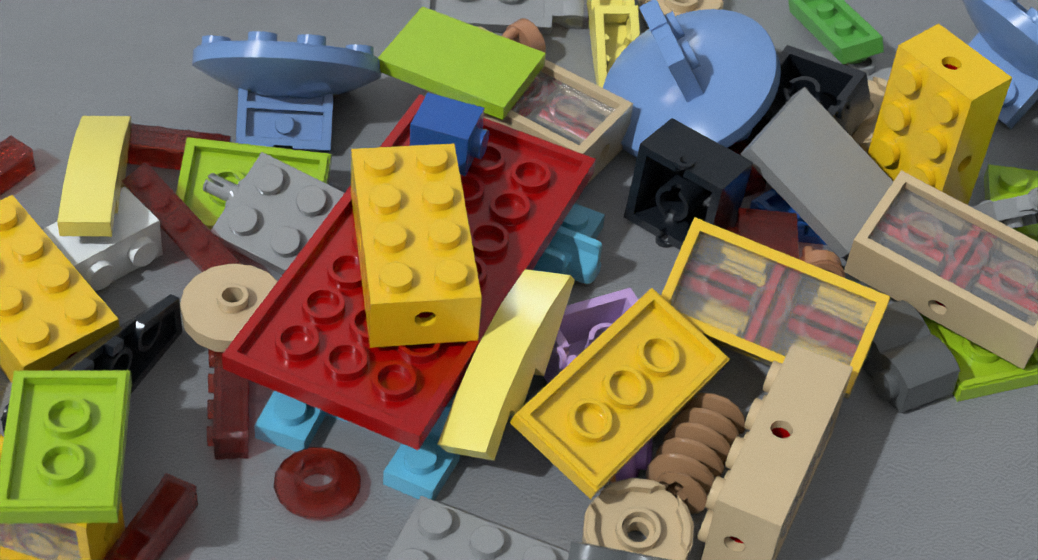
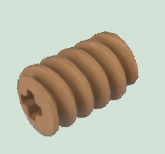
M696 394L680 410L679 414L675 416L671 428L665 434L663 443L658 447L654 459L650 461L647 467L646 479L654 480L666 486L665 490L672 493L676 499L678 495L687 505L690 514H697L704 510L707 497L716 477L722 476L724 465L737 436L740 437L739 434H743L745 431V417L740 409L729 399L717 394Z

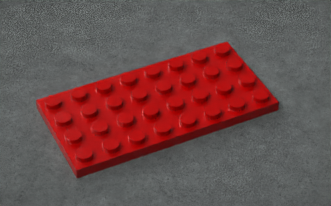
M419 94L380 147L410 146V124L425 96ZM484 118L483 129L489 130V140L482 159L474 158L466 176L460 175L482 296L477 341L370 348L350 185L222 354L223 369L419 450L460 386L473 355L501 303L525 269H534L594 174L596 159Z

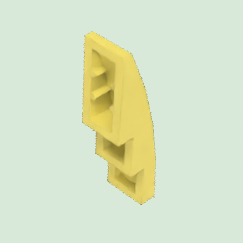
M587 0L596 84L602 88L615 60L632 41L640 36L638 5H635V0Z
M131 116L81 117L74 136L63 183L57 220L59 236L112 237L114 215L118 213L121 188L125 186Z
M526 269L523 271L501 303L482 337L457 390L437 444L448 453L495 460L508 417H513L524 406L533 375H545L575 281L571 275Z

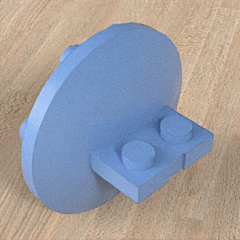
M651 0L640 6L639 8L649 29L638 36L622 51L609 70L603 85L604 89L633 103L630 125L621 142L623 149L637 157L640 143L671 118L726 148L735 142L747 139L752 133V129L768 111L780 82L779 56L766 30L752 18L729 10L705 9L675 16L673 11L664 15L657 0Z
M962 0L968 15L979 32L968 45L1012 77L998 117L1003 124L1012 129L1038 100V11L1032 7L1029 10L1025 9L1017 2L1018 0Z
M264 31L248 32V40L231 41V38L224 36H202L201 45L193 49L192 66L218 82L238 90L236 143L267 147H291L294 150L331 152L333 96L356 90L381 78L379 59L374 56V47L368 45L351 44L346 45L345 48L327 46L325 36L312 34L297 35V42L277 41L278 34Z

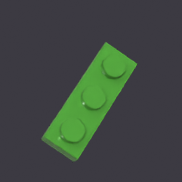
M788 0L790 13L842 64L860 63L870 56L884 52L883 36L844 0Z

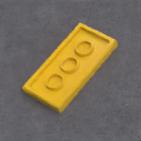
M651 288L513 416L510 424L588 498L592 499L724 368L730 358L659 293Z

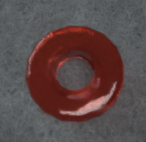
M311 447L296 451L282 461L275 472L273 487L278 501L290 513L304 519L324 520L338 516L352 506L360 493L361 476L356 464L345 454L331 448ZM314 474H322L329 477L332 481L319 487L308 485L303 480Z

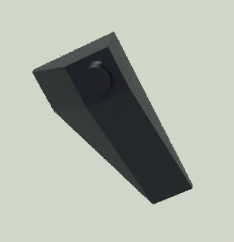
M172 294L168 295L49 371H130L132 394L182 333L179 297ZM9 403L7 404L1 417L4 434Z

